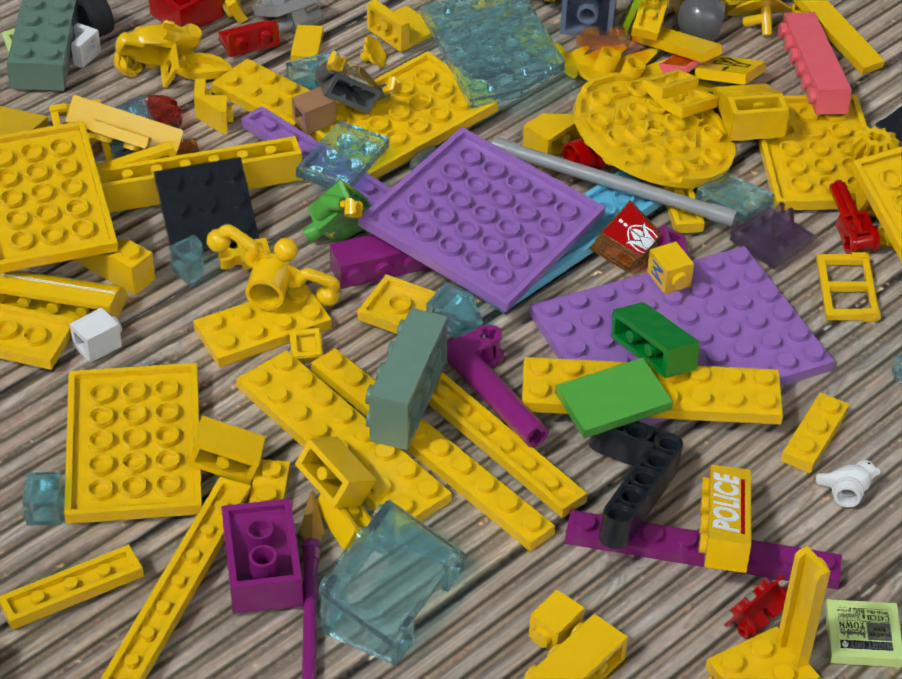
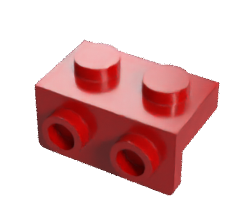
M269 20L218 31L219 41L229 57L280 45L279 25L276 21L269 22Z

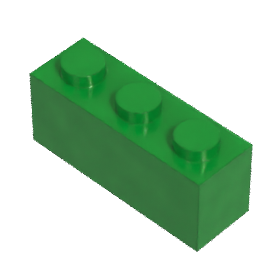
M645 302L613 309L611 338L636 357H643L648 366L664 378L697 370L700 341Z

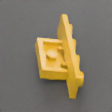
M77 95L72 97L65 120L67 123L84 121L86 129L96 133V139L112 143L114 138L123 141L124 148L136 152L140 151L141 148L147 149L171 141L177 155L183 136L182 129Z

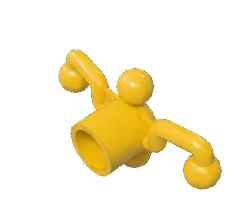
M229 224L213 229L207 235V245L213 252L220 253L227 250L231 239L247 249L243 259L252 271L246 285L245 295L254 306L267 310L276 309L282 305L288 287L300 288L307 280L321 284L316 291V298L322 306L331 307L339 301L340 282L336 277L311 268L299 270L289 263L298 254V246L293 239L281 238L275 243L274 253H265L259 249V245L254 239Z

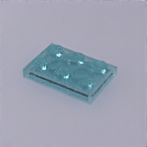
M340 120L296 167V177L328 189L340 180L354 187L389 147V137Z

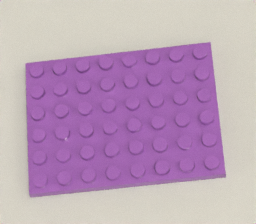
M745 246L692 260L694 269L691 287L664 294L651 276L645 273L529 306V315L558 359L630 362L639 359L611 338L613 309L645 302L700 341L697 366L779 370L780 386L833 371L835 364L829 353ZM644 418L638 421L653 425L669 419Z

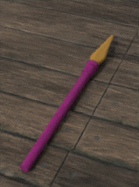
M311 491L299 529L303 540L301 547L304 563L302 679H316L318 564L322 548L320 541L324 535L316 495L314 491Z

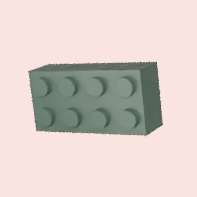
M22 0L7 59L10 89L65 91L72 58L71 43L75 40L74 26L78 23L76 0Z
M411 308L406 319L400 320L397 328V338L395 341H390L387 349V359L385 363L381 362L379 364L376 382L374 385H369L366 393L365 403L370 405L366 417V427H370V442L408 450L447 362L448 316Z

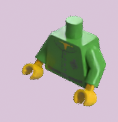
M340 180L309 206L308 212L313 222L304 227L303 232L312 243L322 236H326L336 243L344 241L360 231L368 232L358 226V222L362 214L372 205L365 195L343 180Z

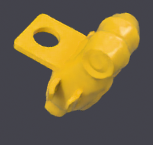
M165 20L162 24L138 26L131 32L121 33L115 42V49L119 55L130 56L136 62L146 64V69L155 70L160 65L162 87L168 88L179 70L178 53L181 55L194 53L196 47L201 42L202 31L198 26L191 23L180 27L175 22ZM170 62H171V69H170V72L168 73L169 65H170Z

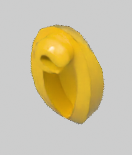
M178 53L179 70L177 74L187 79H218L232 69V66L227 61L213 54L191 53L181 55Z

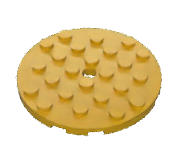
M607 74L589 80L582 86L573 104L574 123L585 144L600 155L606 164L615 166L632 176L651 183L690 190L708 186L721 180L727 174L735 157V143L730 141L723 120L712 109L681 119L660 106L642 86V80L633 79L632 74Z

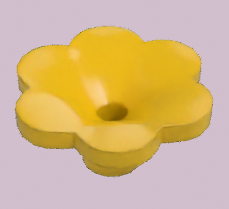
M371 36L365 37L364 51L360 53L362 61H370L373 65L376 64L380 68L385 65L386 53L382 49L381 43L378 39H373Z

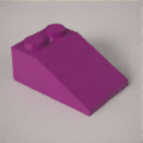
M290 498L221 506L233 614L303 606L302 575Z

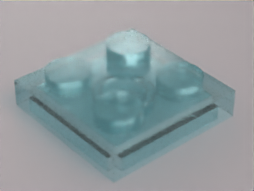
M726 172L723 176L699 187L695 198L707 203H715L738 210L737 221L746 222L770 206L774 194Z

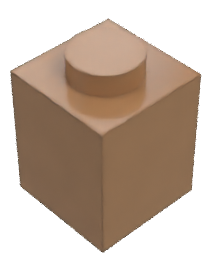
M321 87L291 98L293 120L306 134L336 123L335 111H337V103L335 100L325 97Z

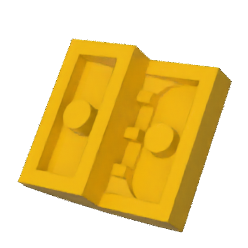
M679 69L642 80V86L646 92L665 110L681 119L716 108L718 105V96L698 88L699 77Z

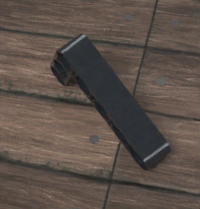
M640 421L590 436L589 446L592 450L634 466L604 507L598 537L604 546L611 549L625 548L641 527L678 472L684 444L679 436Z

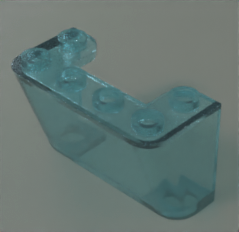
M390 499L384 504H379L374 511L370 523L367 527H362L359 530L355 543L349 551H343L339 557L337 567L331 575H325L320 583L318 592L321 595L319 615L322 617V633L397 666L414 642L415 617L441 580L442 590L449 592L464 570V552Z

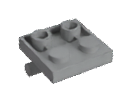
M260 0L261 3L252 6L255 16L279 17L285 14L287 20L278 23L279 34L288 30L296 31L297 24L308 25L310 22L323 17L320 8L309 12L305 11V7L322 0Z

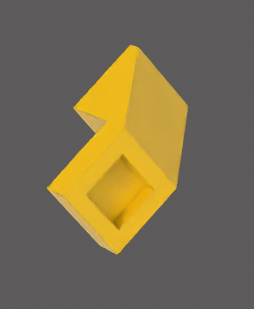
M195 79L194 103L196 118L218 132L228 134V123L234 122L233 106H228L227 95H212V89L207 90L206 79Z

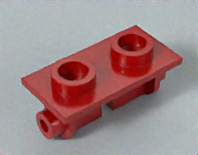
M782 574L774 582H771L767 577L752 590L756 596L753 600L749 601L744 597L729 610L734 616L724 626L727 627L734 621L738 626L737 631L743 638L756 636L770 622V619L762 610L771 619L783 611L787 588H782L778 582L785 576Z

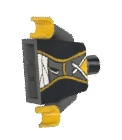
M331 51L328 61L321 64L315 71V78L320 82L325 97L367 114L370 113L376 101L389 97L390 94L400 96L404 80H396V77L388 76L387 84L378 86L366 70L347 62V56H339L336 51Z

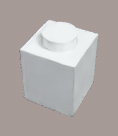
M102 307L70 323L73 347L90 363L122 347L120 335L122 326L115 316H110Z

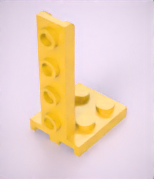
M808 546L798 550L794 556L780 627H773L708 658L705 668L714 679H820V676L811 667L809 662L831 571L822 558L817 557Z

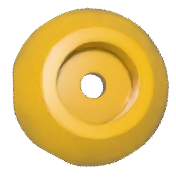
M115 51L113 63L116 70L127 77L137 76V73L143 68L142 64L136 62L133 57L119 55Z

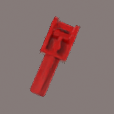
M840 179L831 183L829 190L840 213L835 225L842 239L845 253L852 254V252L863 250L878 251L880 248V235L877 228L873 225L867 210H857L845 182H842Z

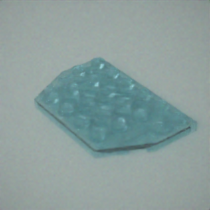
M446 0L420 6L421 16L470 108L523 97L529 93V88L535 84H543L550 77L556 76L565 70L564 58L529 0Z

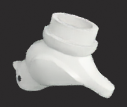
M863 460L856 465L851 464L840 467L831 473H818L816 475V483L830 487L835 502L840 506L854 507L859 504L864 492L870 487L871 480L880 474V470L872 462Z

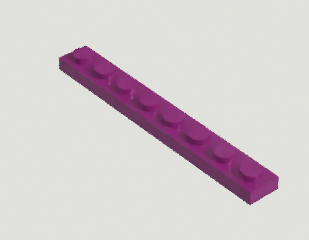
M575 510L570 511L565 544L704 567L705 553H698L699 531L643 522L625 548L611 549L604 546L598 538L602 515ZM751 540L747 572L742 574L777 579L783 574L785 577L782 580L789 581L794 556L802 548ZM812 550L817 557L822 558L831 571L827 588L838 590L842 554Z

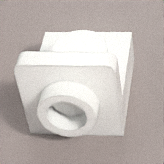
M77 23L74 26L75 40L71 43V51L74 65L84 68L101 53L99 30Z

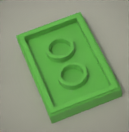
M643 357L558 384L555 389L557 397L583 438L672 410L673 406L672 399Z

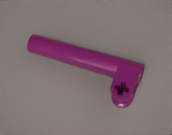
M484 325L470 333L448 341L447 362L527 446L534 448L541 445L548 436V429L491 368L504 360V351L500 348V341L502 340L501 329L495 325Z

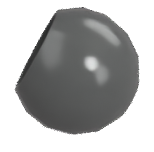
M684 0L680 5L677 15V23L681 32L709 41L717 40L723 23L725 2L723 0Z

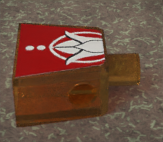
M629 200L600 232L590 249L624 271L632 272L640 262L648 267L650 249H653L662 235L640 209Z

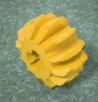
M875 125L873 128L863 126L862 130L856 131L852 138L850 156L856 160L899 147V140L895 138V133L887 132L886 128L879 129Z

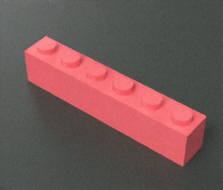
M815 12L784 13L783 23H779L778 36L784 42V50L789 53L790 64H793L795 67L796 77H799L801 80V89L805 90L807 94L808 104L812 105L816 115L848 114L852 89Z

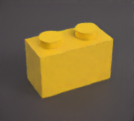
M202 415L192 439L186 465L250 485L260 464L265 436Z
M337 436L310 438L295 463L298 469L333 508L362 505L377 480Z

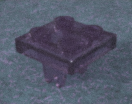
M783 202L777 204L775 209L768 206L732 230L730 234V241L739 247L745 246L753 256L773 269H776L811 245L814 238L813 233L794 222V209L790 207L785 211V204Z

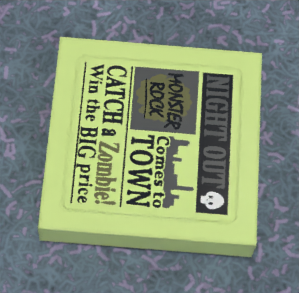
M826 599L825 615L830 663L902 667V639L897 603Z

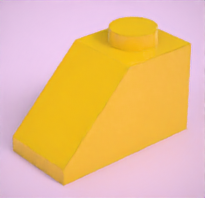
M542 113L535 119L527 122L523 128L524 147L553 156H558L562 153L565 143L582 138L574 123L573 114Z

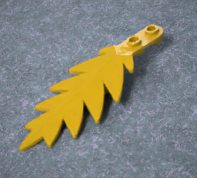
M523 31L515 40V46L522 54L531 55L543 60L548 65L557 66L573 79L580 75L589 81L602 75L624 73L632 74L633 79L643 80L647 77L663 74L659 64L665 60L647 65L658 54L659 49L656 48L639 51L621 58V55L627 50L629 43L603 46L599 50L586 54L590 46H583L569 53L559 43H545L541 41L537 34L530 31ZM695 70L688 72L695 76ZM699 79L698 82L699 89L713 94V87H719L703 81V79Z

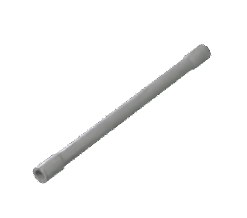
M495 137L492 144L524 162L703 216L720 224L734 227L738 218V210L715 203H707L527 148L519 143L500 137Z

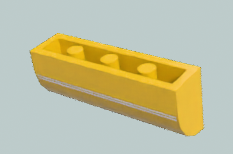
M23 270L0 273V303L76 320L101 307L110 316H115L118 319L128 299L127 290L121 286Z

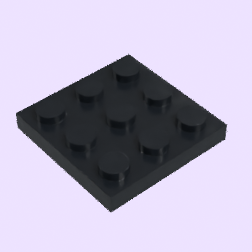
M241 157L154 171V179L171 257L211 250L207 245V235L213 229H218L226 224L238 228L252 239H259ZM231 239L229 247L237 246V242Z

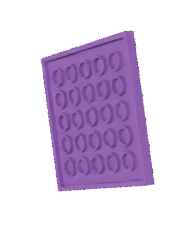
M461 127L366 210L362 217L359 218L358 226L507 312L604 216L606 207Z

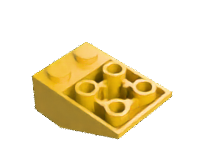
M766 83L712 88L713 94L719 97L718 108L730 141L785 137L789 108L783 93Z

